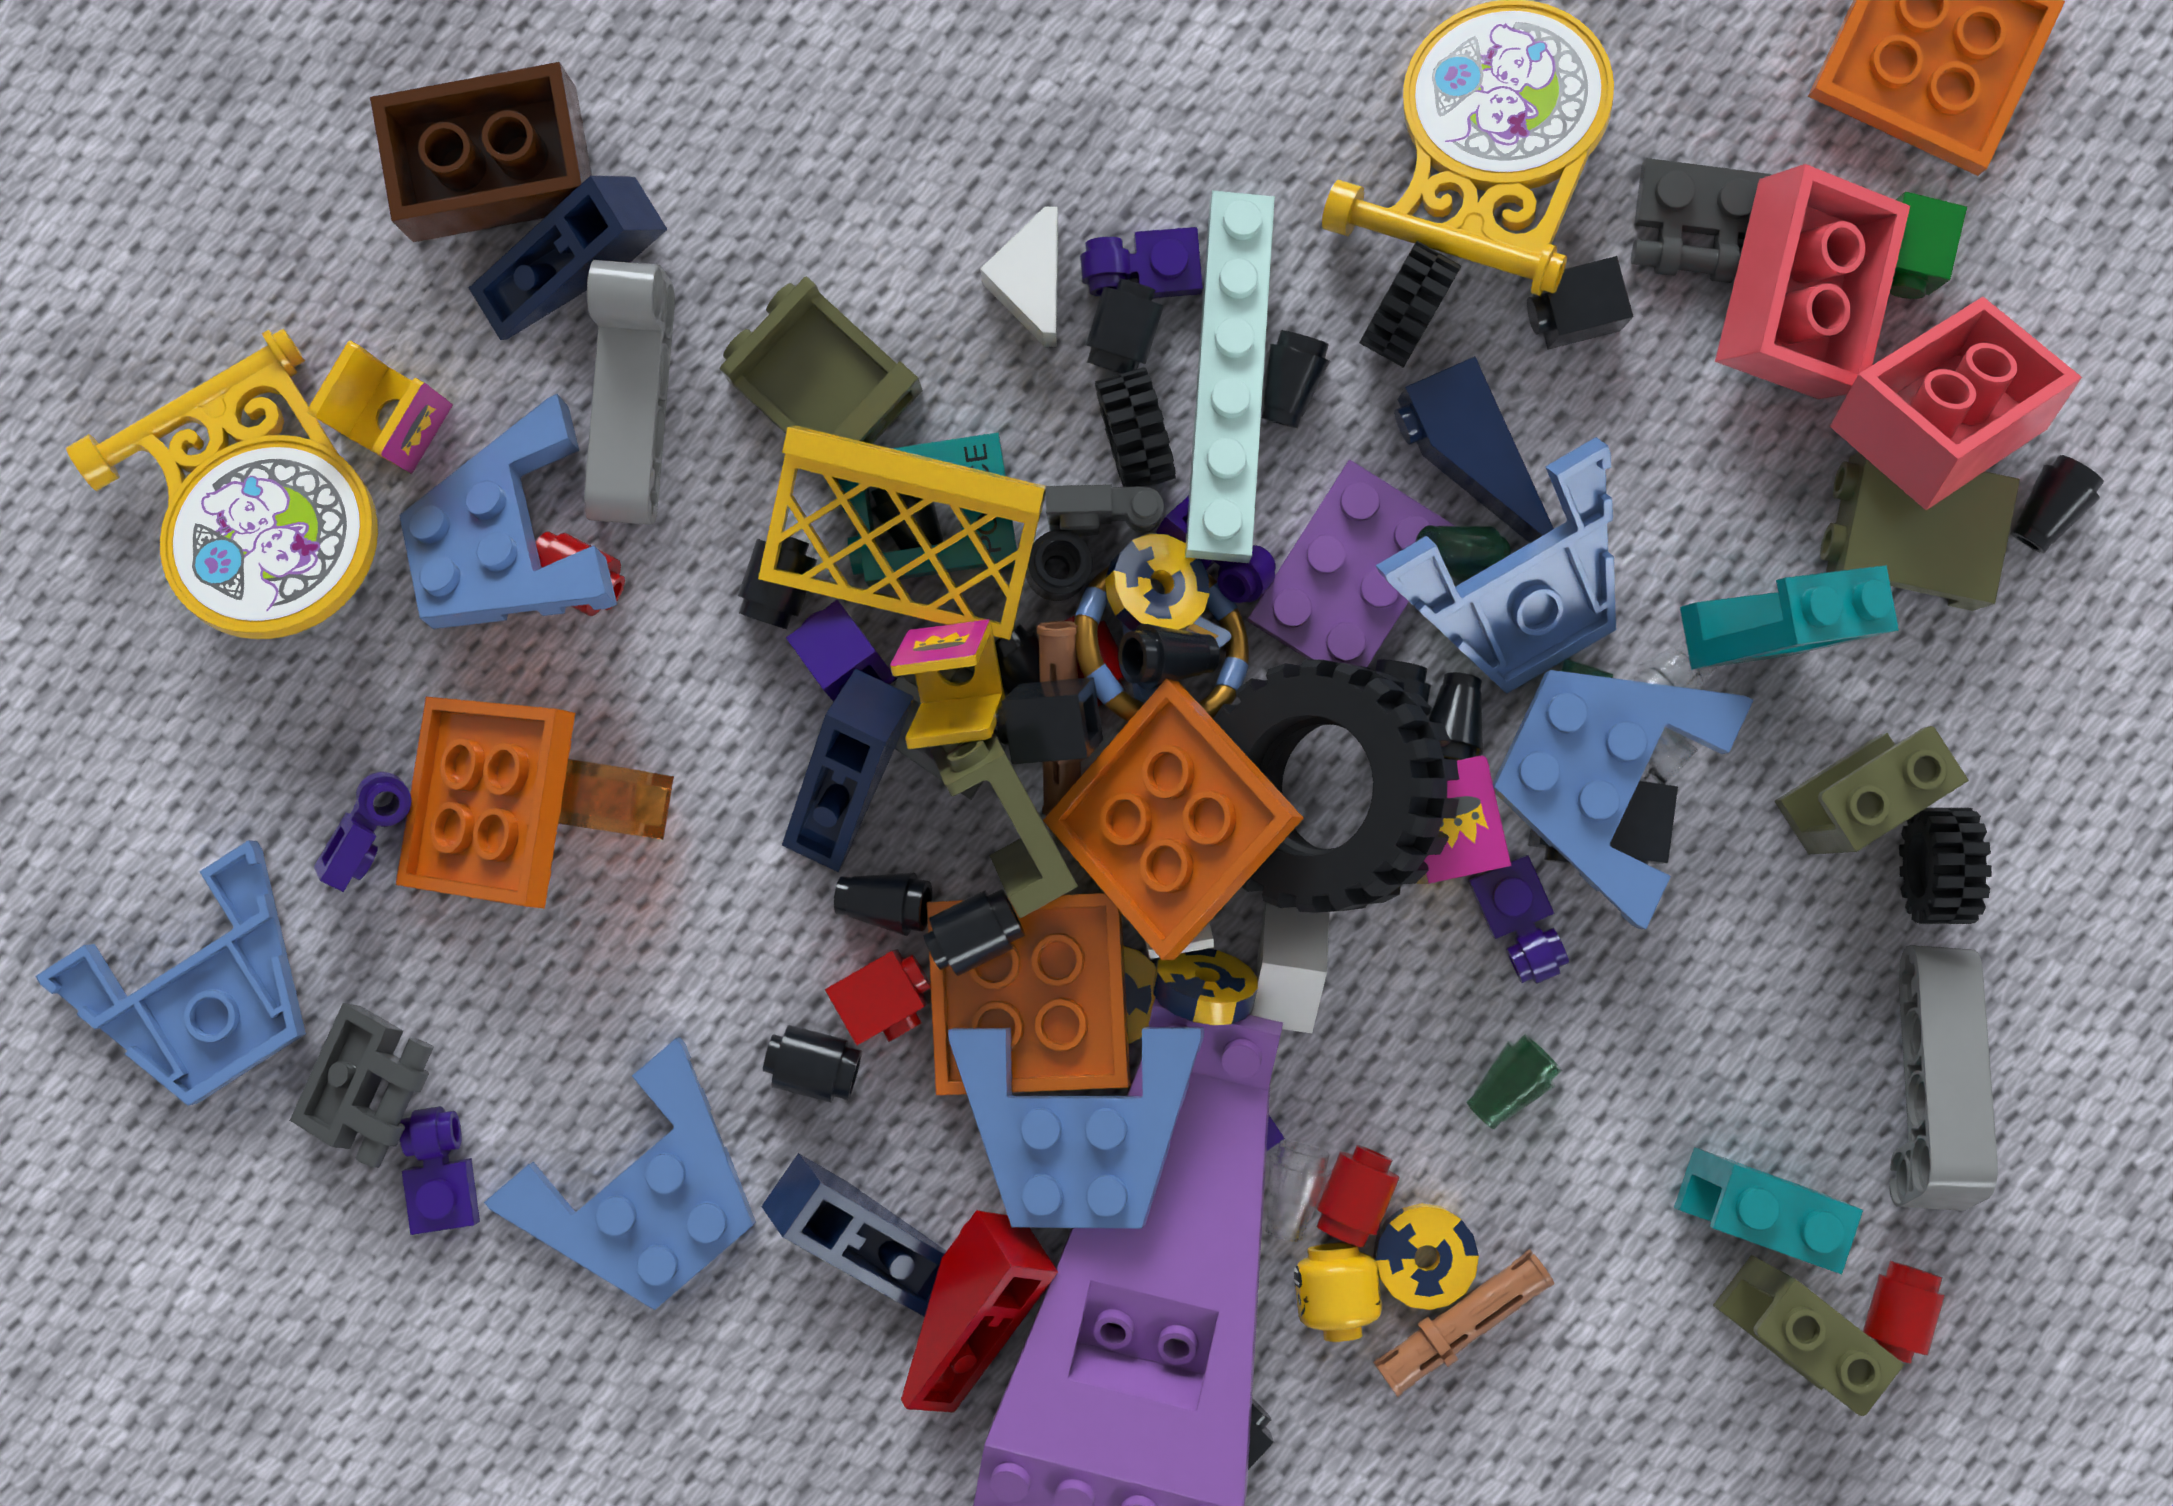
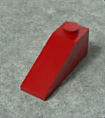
M978 1210L962 1227L960 1234L940 1262L901 1397V1401L906 1409L954 1413L1057 1275V1269L1030 1227H1011L1008 1215Z

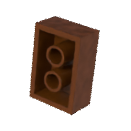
M560 62L370 97L391 221L412 242L545 218L589 176H592L577 89Z

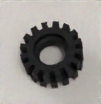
M1416 241L1359 343L1404 368L1458 274L1461 265Z
M1143 367L1095 381L1096 394L1105 424V431L1123 487H1149L1176 479V470L1173 463V454L1169 446L1168 433L1165 430L1162 411L1159 408L1158 398L1155 389L1153 390L1152 381L1147 369Z
M1925 808L1907 820L1908 826H1903L1901 836L1905 842L1904 844H1899V856L1903 857V866H1899L1900 877L1904 879V884L1900 890L1902 898H1907L1905 904L1908 914H1912L1911 919L1915 923L1971 924L1979 920L1978 915H1983L1986 908L1983 898H1989L1990 887L1986 884V877H1992V865H1987L1986 856L1991 854L1990 842L1983 841L1987 834L1985 824L1979 823L1981 816L1977 811H1973V808Z

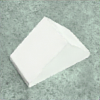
M1044 207L980 268L983 285L1044 347H1057L1058 207Z
M1265 902L1255 972L1258 979V990L1250 1015L1283 1022L1282 1029L1313 1032L1327 975L1329 912H1299L1297 907L1279 908Z

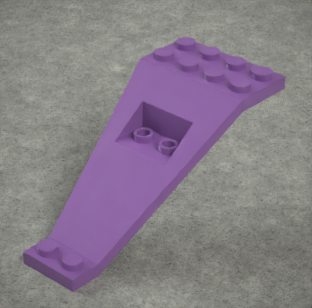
M1155 997L1149 1027H1204V1038L1191 1072L1188 1090L1177 1117L1169 1143V1151L1146 1224L1142 1229H1071L1056 1265L1058 1273L1047 1287L990 1426L984 1444L973 1506L1245 1505L1270 1083L1283 1022L1248 1015L1244 1020L1227 1025L1196 1023L1174 1015L1160 1005ZM1142 1058L1126 1096H1143Z

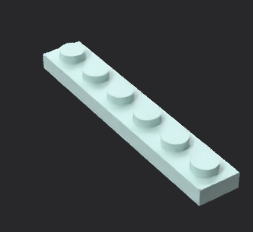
M1212 190L1210 198L1185 558L1249 563L1252 557L1275 196Z

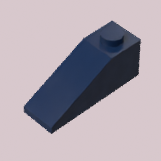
M589 176L468 288L499 339L507 340L587 291L588 274L593 260L631 262L668 229L636 177Z
M1475 356L1404 388L1397 399L1400 408L1395 409L1394 414L1399 430L1409 445L1417 442L1423 457L1529 543L1554 529Z
M858 669L854 670L825 714L782 846L839 873L897 745L914 696Z
M798 1153L761 1206L781 1236L925 1317L940 1262L947 1251L846 1180Z

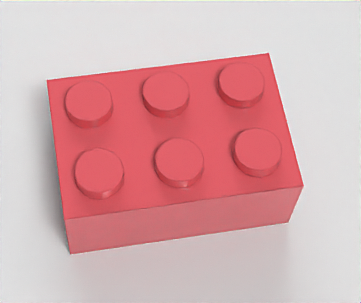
M1807 164L1759 179L1715 362L1816 399L1847 395L1858 374L1873 365L1910 206Z
M1981 297L1859 373L1830 427L1923 509L1928 510L2046 431L2082 377L1985 297Z

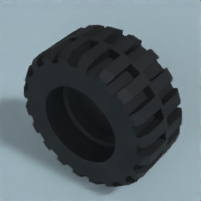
M1303 660L1301 665L1284 663L1268 669L1266 674L1267 680L1251 678L1236 691V696L1241 702L1238 705L1223 704L1213 719L1282 795L1283 775L1292 751L1308 733L1322 725L1343 727L1358 740L1370 763L1373 792L1366 818L1358 831L1343 845L1331 849L1317 848L1307 842L1294 829L1244 883L1242 888L1247 892L1263 891V901L1279 908L1297 907L1299 912L1322 913L1363 909L1368 904L1384 903L1400 895L1401 885L1416 884L1429 871L1428 865L1424 862L1425 858L1428 855H1441L1449 839L1447 834L1439 831L1443 818L1456 819L1459 799L1447 798V781L1459 780L1457 760L1444 759L1441 747L1448 745L1451 740L1442 723L1430 722L1427 718L1432 707L1420 694L1406 692L1404 690V682L1386 673L1372 671L1368 667L1328 660Z

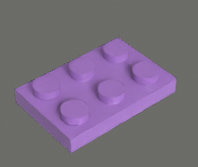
M1349 459L1276 573L1273 584L1264 592L1247 621L1308 660H1328L1368 667L1409 602L1378 572L1376 565L1425 536L1431 539L1441 552L1456 526Z

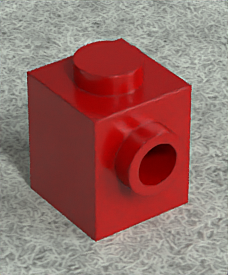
M895 949L831 985L825 991L856 1046L880 1032H883L887 1041L890 1042L920 1025L922 1022L916 1012L929 1004L923 992L929 990L931 984L913 954L903 959L899 950Z

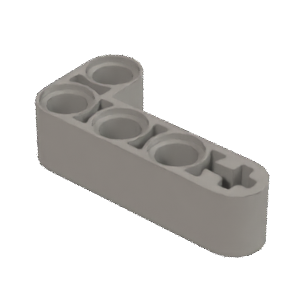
M593 260L588 274L587 304L592 320L598 325V338L584 502L586 517L591 521L653 525L656 521L659 502L675 310L674 287L661 265Z
M1909 945L1906 946L1902 953L1899 970V997L1909 1142L1897 1148L1892 1155L1890 1170L1897 1171L1896 1179L1890 1178V1195L1896 1207L1966 1211L1993 1195L1998 1176L1982 961L1975 949Z

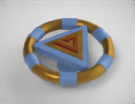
M1108 566L1085 589L1076 611L1074 624L1078 627L1076 628L1077 634H1075V652L1084 677H1094L1096 695L1102 704L1120 718L1129 722L1158 687L1143 689L1138 684H1132L1133 698L1124 691V688L1103 662L1098 645L1097 631L1108 602L1105 585ZM1208 574L1210 595L1206 607L1219 622L1220 626L1199 617L1185 631L1202 635L1210 634L1216 639L1219 648L1225 644L1226 658L1215 688L1207 697L1198 702L1214 718L1223 704L1231 705L1237 697V689L1243 685L1249 668V644L1246 628L1237 608L1238 606L1221 593L1217 580ZM1122 623L1123 632H1124V635H1125L1127 632H1129V631H1131V630H1129V629Z

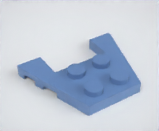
M558 394L543 401L399 515L419 617L432 629L506 621L508 614L537 610L542 616L565 614L566 607L589 604L594 610H599L617 605L606 557L594 545L541 568L521 477L579 451L569 407Z
M1597 437L1545 466L1567 521L1456 587L1437 545L1427 536L1376 565L1378 572L1389 584L1402 594L1506 694L1616 630L1614 556L1608 552L1607 523L1613 520L1612 498L1606 494V469L1611 468V452L1608 445Z
M1549 670L1544 674L1493 781L1495 794L1549 846H1553L1566 858L1593 889L1600 891L1621 912L1620 915L1638 929H1647L1671 876L1612 848L1610 842L1665 727L1723 755L1730 752L1754 700L1744 695Z
M246 841L199 871L232 923L233 929L128 997L95 944L83 945L35 976L40 985L51 994H59L78 1010L77 1015L94 1029L100 1028L126 1049L125 1055L187 1106L198 1104L306 1035L265 858L258 841Z
M1204 1027L1142 1028L1143 1096H1013L1011 1028H952L948 1030V1039L1011 1227L1142 1229L1145 1226L1169 1151V1143L1177 1117L1188 1090V1082L1196 1056L1202 1045Z
M680 1037L675 1038L632 1075L635 1081L674 1126L673 1130L577 1212L574 1211L534 1162L528 1164L484 1202L491 1211L653 1310H656L756 1223L726 1146L724 1147L711 1114L712 1109L705 1091L701 1088L690 1061L691 1056L688 1048Z

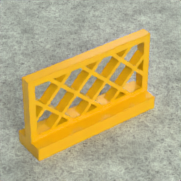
M787 427L782 453H785L758 576L759 580L950 625L987 620L974 615L961 593L988 576L993 575L1006 596L1001 622L990 620L993 636L1011 639L1038 522L1045 501V485L805 427ZM798 469L822 474L837 499L807 517L793 496ZM836 478L860 484L845 493ZM872 486L885 489L901 514L869 532L850 499ZM899 493L922 498L923 500L908 509ZM932 502L950 505L964 529L933 548L913 517V514ZM842 505L862 538L831 556L811 523ZM790 508L798 523L785 530ZM963 509L987 515L971 524ZM996 517L1024 523L1018 550L995 563L975 531ZM905 520L925 553L894 572L874 538ZM803 529L823 562L804 574L778 569L777 563L782 541ZM968 535L988 568L957 587L937 554ZM865 544L886 576L866 590L850 586L836 564L837 561ZM928 559L949 591L929 605L912 601L899 580L900 576ZM1015 560L1009 585L1000 569ZM827 568L836 582L813 576ZM890 583L899 598L877 593L876 591ZM954 599L962 613L939 607Z

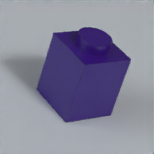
M835 600L825 609L810 615L801 627L786 637L813 677L833 702L855 669L889 685L897 679L896 676H892L890 668L838 600Z

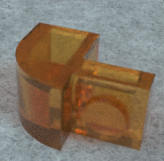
M568 759L558 824L664 840L674 776Z

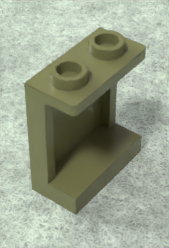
M807 276L796 286L789 283L774 295L766 308L769 315L753 332L745 329L729 343L723 353L726 361L720 367L726 379L785 434L787 427L800 426L873 444L923 391L919 378L901 361L898 363L893 361L819 292L817 285Z
M1857 452L1850 456L1848 462L1843 461L1835 477L1833 497L1840 499L1836 523L1828 525L1820 550L1821 559L1828 561L1826 573L1887 565L1890 585L1893 587L1949 599L1948 606L1970 611L1993 605L1996 602L2020 479L1984 471L1928 510H1925L1862 454Z
M1928 726L1918 730L1896 745L1888 733L1880 734L1774 802L1808 855L1857 852L1969 780L1937 730L1932 726Z
M994 732L992 737L986 740L939 745L931 749L940 775L951 796H956L982 781H989L1021 837L989 855L1004 890L1019 918L1028 915L1078 887Z
M1753 1255L1749 1257L1713 1304L1715 1308L1820 1390L1823 1388L1859 1416L1868 1414L1905 1365L1798 1280Z

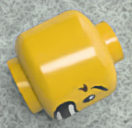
M1346 1242L1326 1243L1309 1247L1307 1249L1308 1257L1301 1260L1294 1269L1300 1321L1309 1328L1323 1330L1325 1341L1343 1342L1361 1338L1363 1336L1362 1326L1376 1321L1382 1311L1376 1260L1370 1255L1359 1252L1358 1246Z

